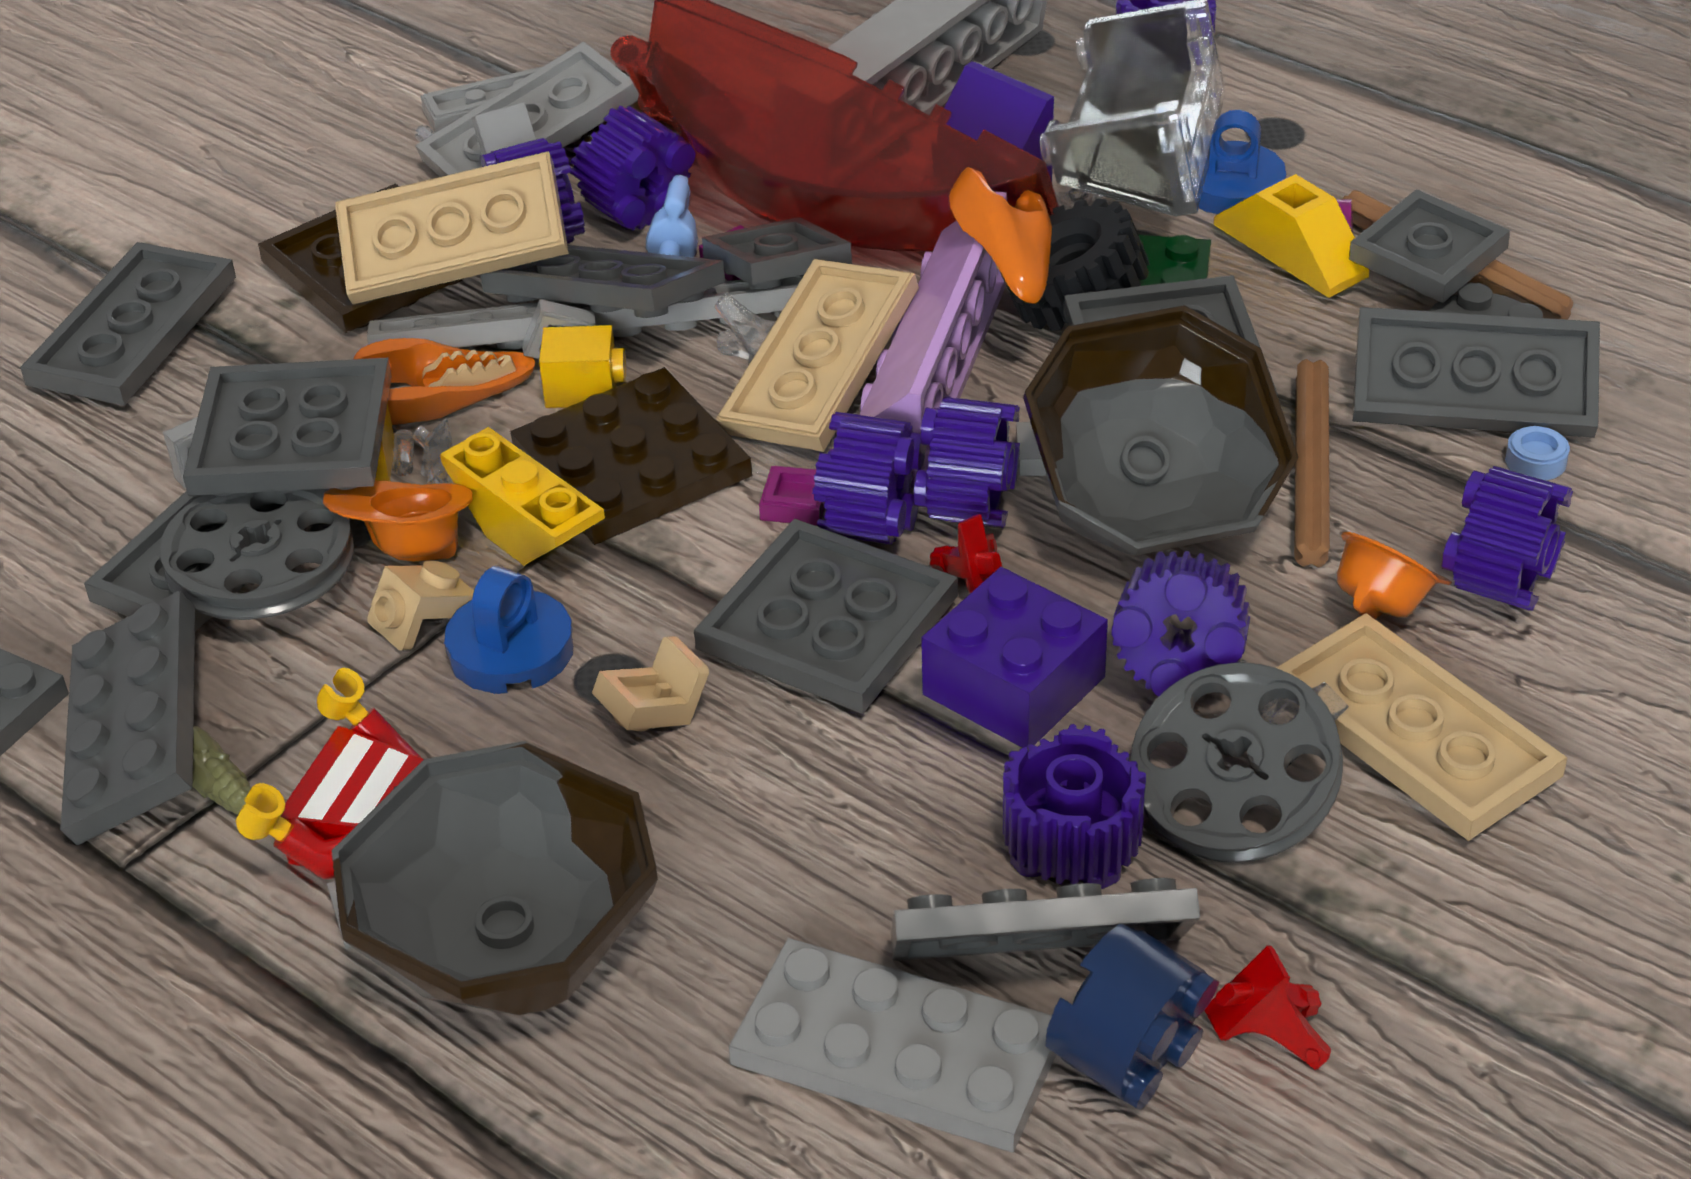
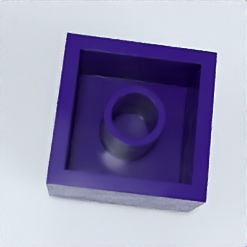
M1000 567L921 637L922 695L1022 748H1027L1029 744L1035 745L1105 678L1108 619Z

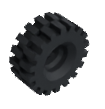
M1096 199L1091 206H1088L1086 200L1075 201L1071 209L1066 210L1064 205L1052 209L1054 214L1049 216L1052 224L1048 279L1040 301L1036 304H1031L1021 300L1012 292L1003 278L1016 309L1026 324L1031 322L1033 328L1040 330L1046 324H1048L1051 331L1062 330L1066 323L1063 313L1064 295L1141 286L1139 280L1147 279L1149 274L1147 266L1150 265L1147 254L1130 213L1127 209L1123 210L1120 203L1114 201L1108 206L1106 199Z

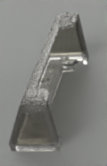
M1193 0L1089 19L1084 29V38H1079L1076 42L1080 67L1082 69L1088 68L1069 123L1060 124L1058 120H1050L1045 133L1040 135V148L1044 164L1046 166L1053 165L1056 182L1060 185L1175 217L1196 214L1209 166L1212 132L1216 120L1221 115L1226 94L1208 1Z

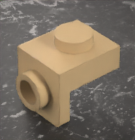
M425 561L421 566H385L373 597L367 620L375 630L398 650H411L414 647L423 619L452 618L457 609L472 600L474 590L459 578L460 574L455 568L439 561Z
M677 636L663 637L652 667L599 671L592 694L613 715L614 720L626 730L641 732L647 731L650 728L690 725L708 678L709 669Z

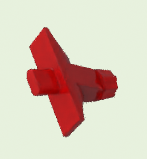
M977 514L958 523V547H935L934 551L930 554L929 565L939 571L964 578L970 594L998 568L1002 567L999 553H997V543L994 534H985L982 516Z
M1267 945L1230 983H1227L1217 992L1204 1011L1220 1040L1226 1041L1243 1033L1261 1034L1281 1044L1314 1070H1318L1329 1059L1332 1051L1330 1046L1305 1019L1318 1014V1009L1321 1006L1319 991L1309 984L1290 983V976L1275 949Z

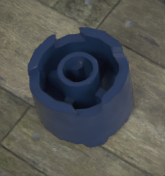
M1122 923L1105 934L1080 964L1090 973L1080 986L1073 1005L1061 997L1058 1000L1047 1027L1045 1046L1060 1056L1064 1062L1122 1101L1127 1102L1136 1109H1143L1160 1085L1163 1073L1160 1070L1169 1061L1178 1068L1182 1067L1198 1046L1203 1035V1029L1193 1022L1211 1002L1219 986V981L1144 931H1137Z

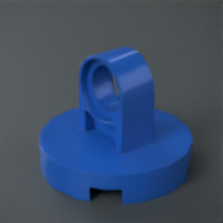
M1229 110L1221 114L1216 120L1210 143L1201 145L1187 153L1182 161L1180 169L1181 194L1187 198L1190 193L1199 199L1198 208L1205 212L1219 214L1250 196L1286 179L1285 163L1275 152L1260 145L1261 126L1255 116L1242 110ZM1229 128H1238L1244 130L1249 135L1250 141H1224L1221 134Z
M501 565L492 566L479 579L474 589L472 600L457 609L446 625L444 645L450 659L451 669L456 678L472 689L493 694L508 693L506 684L521 683L527 680H531L532 689L542 686L560 674L573 656L572 620L562 603L546 593L534 591L530 578Z

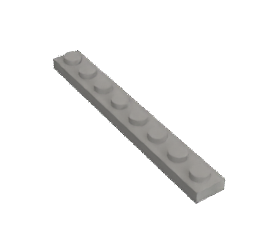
M798 275L784 278L780 286L770 289L751 288L749 283L742 279L725 281V283L703 291L704 297L694 302L672 304L668 306L669 312L658 317H636L632 309H621L606 313L594 312L595 326L612 325L613 337H627L641 333L642 327L664 324V329L680 331L696 327L698 320L719 318V322L722 324H741L751 321L753 319L752 314L774 312L775 316L779 317L803 277ZM538 302L369 321L367 332L368 345L387 339L419 338L465 350H474L476 345L494 343L497 344V348L503 350L523 348L522 343ZM589 304L571 306L591 311Z

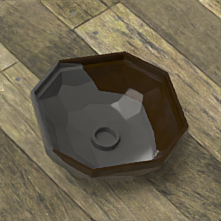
M1185 305L1067 326L1023 395L1061 521L1080 535L1128 555H1140L1255 532L1299 458L1261 348Z
M525 741L424 759L332 850L340 928L343 940L348 945L423 997L515 1015L548 1010L566 1001L581 986L648 900L658 880L656 863L639 793Z

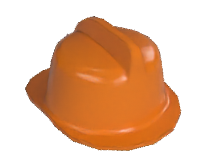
M375 480L374 486L357 487L350 490L330 488L323 496V504L331 512L346 518L364 521L372 542L385 554L398 560L412 562L449 559L453 557L458 548V512L466 508L473 501L472 490L463 485L452 483L419 485Z
M1343 532L1341 534L1346 544L1337 572V583L1344 592L1354 598L1353 608L1360 616L1367 613L1376 619L1385 613L1395 617H1408L1415 611L1435 584H1452V581L1430 571L1417 561L1380 542L1352 532Z

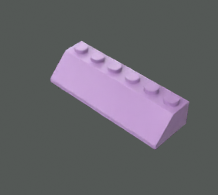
M998 191L995 192L1003 196L1007 201V193ZM957 220L941 232L933 252L926 251L923 256L920 281L918 283L919 289L891 336L890 348L883 349L878 358L874 383H866L863 389L860 415L910 422L913 426L912 431L921 433V424L926 407L939 408L943 398L960 399L1006 284L989 253L973 237L962 230ZM926 445L925 459L921 468L923 470L928 468L930 445ZM912 470L911 489H914L918 470Z

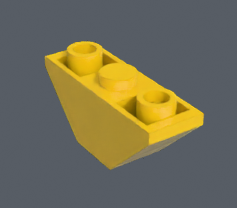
M1297 174L1250 196L1214 216V226L1328 298L1369 277L1370 269L1349 260L1350 242L1355 237L1336 198Z
M490 427L469 436L466 440L440 454L442 465L453 483L466 486L472 490L473 501L468 505V508L486 538L522 565L530 563L605 519L602 507Z

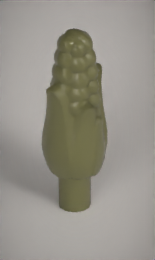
M193 726V788L203 798L209 797L227 811L239 814L243 805L246 804L245 798L251 789L246 775L229 759L230 755L224 753L213 737L200 727Z

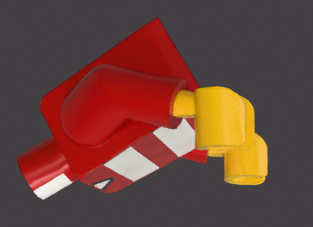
M350 668L338 669L333 678L335 688L345 697L339 696L329 685L324 684L317 696V707L320 713L328 719L342 720L347 718L352 726L349 729L337 726L286 803L279 790L272 785L258 783L250 789L245 798L246 804L243 805L236 817L237 829L243 837L251 840H261L271 835L275 838L274 847L286 854L288 864L303 866L322 879L335 878L332 850L424 760L374 707L367 711L361 705L359 700L364 693V683L359 674Z

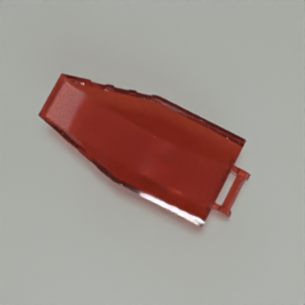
M655 0L649 41L627 35L617 39L611 47L610 54L614 63L619 69L627 72L639 94L638 105L641 111L656 121L662 120L671 124L682 138L691 144L696 152L695 159L703 172L730 199L755 216L770 223L800 217L851 242L853 247L889 251H933L941 232L956 221L950 208L949 195L954 183L966 167L980 171L992 191L1007 193V202L1014 208L1017 199L1025 190L1041 195L1049 216L1054 214L1053 208L1059 207L1045 161L986 130H983L979 138L975 140L947 125L952 116V112L936 104L930 115L901 101L900 97L905 91V87L889 79L881 90L854 76L853 72L857 68L858 62L849 57L709 0Z

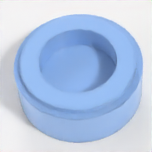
M1528 426L1518 429L1510 435L1505 462L1511 471L1542 480H1551L1559 477L1566 470L1570 446L1566 438L1553 429L1542 426Z

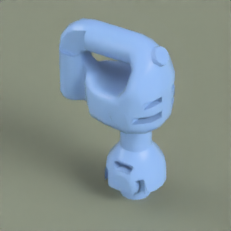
M675 175L668 186L664 206L653 217L646 236L645 248L648 253L694 257L696 255L698 247L695 219L689 211V179L683 175Z

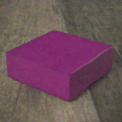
M771 466L759 502L760 520L791 523L793 519H797L817 526L818 519L822 520L825 502L814 501V494H812L815 486L814 475L816 474V469Z

